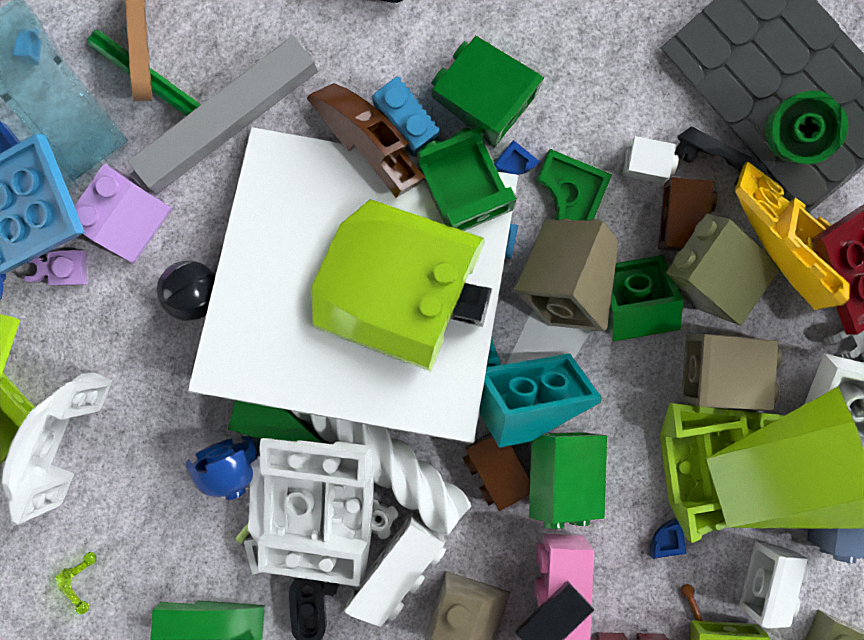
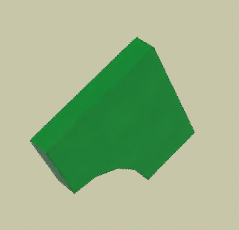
M549 149L535 182L546 188L553 198L556 210L555 220L565 218L572 221H589L594 219L612 174Z

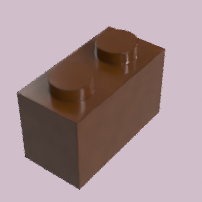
M672 177L664 182L658 249L681 251L694 233L697 224L703 220L706 214L714 212L717 205V192L713 191L714 181Z
M488 433L475 440L473 444L470 443L465 446L468 455L462 458L472 476L476 473L480 475L484 485L479 487L488 506L495 503L498 510L501 511L530 495V480L511 445L499 448L491 433Z

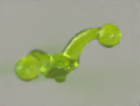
M93 552L86 553L82 563L72 568H64L60 574L55 576V581H58L59 591L68 597L75 605V611L82 615L88 612L89 604L86 601H81L72 589V577L96 563L97 556Z

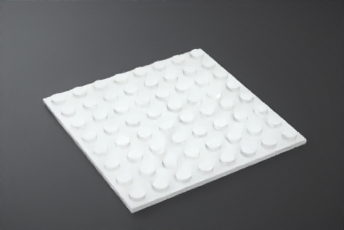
M251 127L188 391L473 444L512 211L465 230V232L483 237L485 242L472 275H468L465 283L492 288V293L483 327L449 320L443 334V344L430 372L316 329L313 325L312 284L340 224L369 199L444 224L424 180L418 186L395 198L357 148L348 152L342 143ZM409 156V158L417 166V157ZM498 172L505 188L511 186L515 194L518 175Z

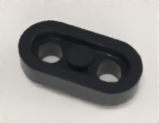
M296 577L289 587L291 631L296 640H321L325 634L327 615L325 594H322L324 586L322 581ZM310 585L313 588V593L310 595L305 594L302 591V586ZM312 619L315 621L316 627L308 628L305 626L304 621Z

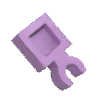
M86 251L47 252V261L39 257L29 261L28 264H36L37 272L33 276H24L25 281L33 283L42 282L48 277L49 286L87 285Z

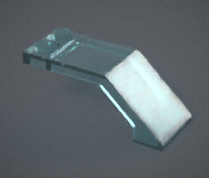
M12 0L0 9V97L33 135H46L57 164L72 181H75L127 143L128 139L64 61L44 30V24L25 0Z

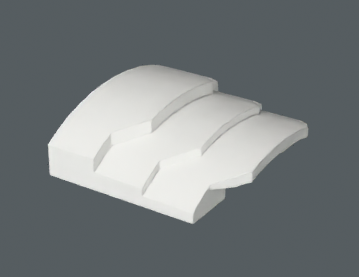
M95 372L83 373L65 384L52 396L34 408L24 420L9 450L2 476V486L9 499L12 522L19 525L62 505L74 473L52 465V461L70 418L100 411L112 379Z
M262 438L260 440V456L251 463L253 479L250 482L248 531L258 543V572L360 587L366 574L372 527L374 471L371 446L337 441L333 445L301 440L292 442Z

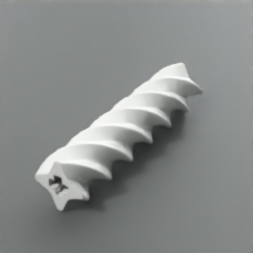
M292 411L298 418L312 422L319 436L330 443L335 444L337 441L371 446L374 482L379 486L392 488L395 498L403 507L419 511L422 521L429 529L436 532H446L447 536L462 516L470 509L471 504L468 497L461 489L451 483L444 482L441 474L431 464L417 460L411 447L399 439L391 438L387 428Z

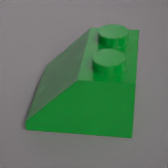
M663 255L616 263L607 326L612 341L681 330L683 298L676 284L666 273L669 267Z

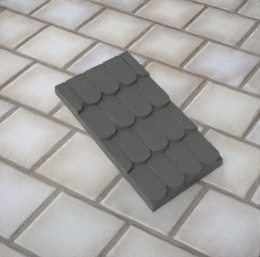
M713 0L701 13L697 14L661 47L664 54L760 162L767 165V171L792 199L796 197L805 204V210L808 213L864 168V53L817 0ZM800 92H825L843 107L848 117V132L841 147L826 160L815 164H791L773 155L765 136L766 122L773 108L782 100ZM804 122V124L799 125V132H804L805 137V134L812 132V126H808Z

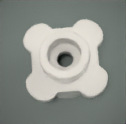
M373 499L371 532L376 533L380 539L388 538L391 535L390 526L392 521L398 517L397 509L393 506L388 507ZM380 516L382 520L381 522H376L375 518Z

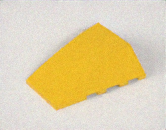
M747 162L742 167L735 193L751 226L769 256L790 284L814 310L843 305L849 299V283L816 254L811 241L813 237L830 227L831 224L821 216L815 219L805 210V204L796 197L792 201H788L782 196L784 191L780 185Z

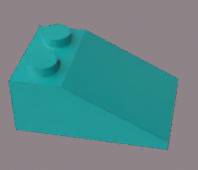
M568 353L487 367L479 414L500 448L529 442L598 405L601 403L602 396L572 355Z

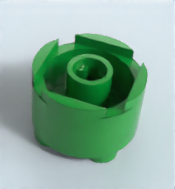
M821 91L800 92L782 100L773 108L766 122V141L773 155L787 163L798 165L819 163L833 155L844 143L848 132V117L843 107L829 94ZM804 122L806 125L812 126V132L805 134V137L804 132H799V125L804 124Z

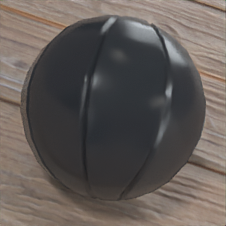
M181 261L172 264L165 269L158 280L156 291L158 301L163 310L175 319L191 321L203 318L207 314L216 276L207 266L196 261Z

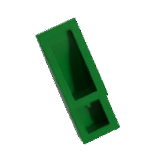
M198 600L195 604L159 602L152 609L150 640H262L265 605Z

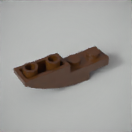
M335 83L308 95L307 100L348 152L357 148L395 198L418 186L423 181L424 175L404 151L409 142L369 102Z

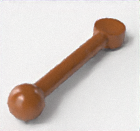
M690 584L683 585L681 593L684 597H687L695 620L703 621L693 596L695 593L694 587Z

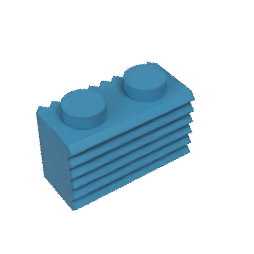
M401 77L393 78L371 96L376 109L409 142L406 148L412 156L417 157V153L421 151L424 145L432 141H438L439 127L435 126V121H431V116L427 115V110H422V105L418 104V99H414V94L410 93V88H406L405 83L401 81Z

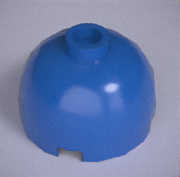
M240 436L243 443L237 444L233 443L232 438L223 440L196 453L197 461L193 464L188 459L185 466L195 487L203 494L215 498L225 496L226 500H232L242 496L246 492L245 488L250 485L253 479L251 463L257 458L256 449L251 437Z

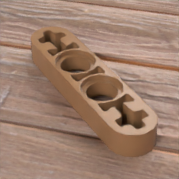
M125 0L133 101H152L145 0Z

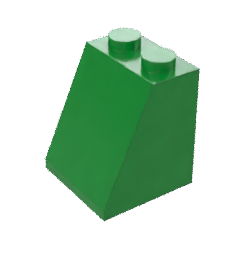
M475 35L469 44L464 41L457 48L452 57L455 61L449 69L446 70L443 67L436 74L431 82L434 86L432 88V98L472 130L481 127L484 133L483 139L493 147H496L535 99L544 77Z

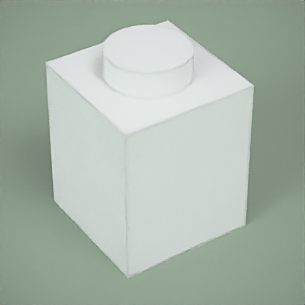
M635 136L628 143L622 176L663 183L670 178V175L673 176L676 172L679 159L678 155H674L676 144Z

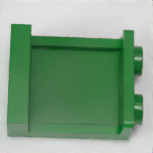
M481 127L473 130L470 128L462 129L456 132L452 138L443 142L432 141L424 145L421 151L417 153V167L425 177L423 180L444 224L462 231L513 211L517 200L511 186L505 188L483 143L484 133Z

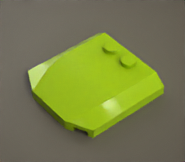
M369 199L340 224L312 284L313 325L321 331L431 372L443 344V334L468 275H472L485 244L484 238Z

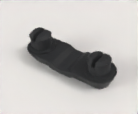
M692 126L677 136L681 142L674 154L678 155L680 159L685 154L683 160L688 163L694 162L693 160L698 151H704L709 155H719L725 158L727 164L738 169L739 172H741L743 165L749 162L767 175V165Z

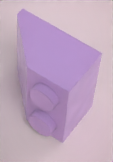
M105 163L74 206L84 229V235L131 263L137 261L173 209L147 190L142 189L130 178Z

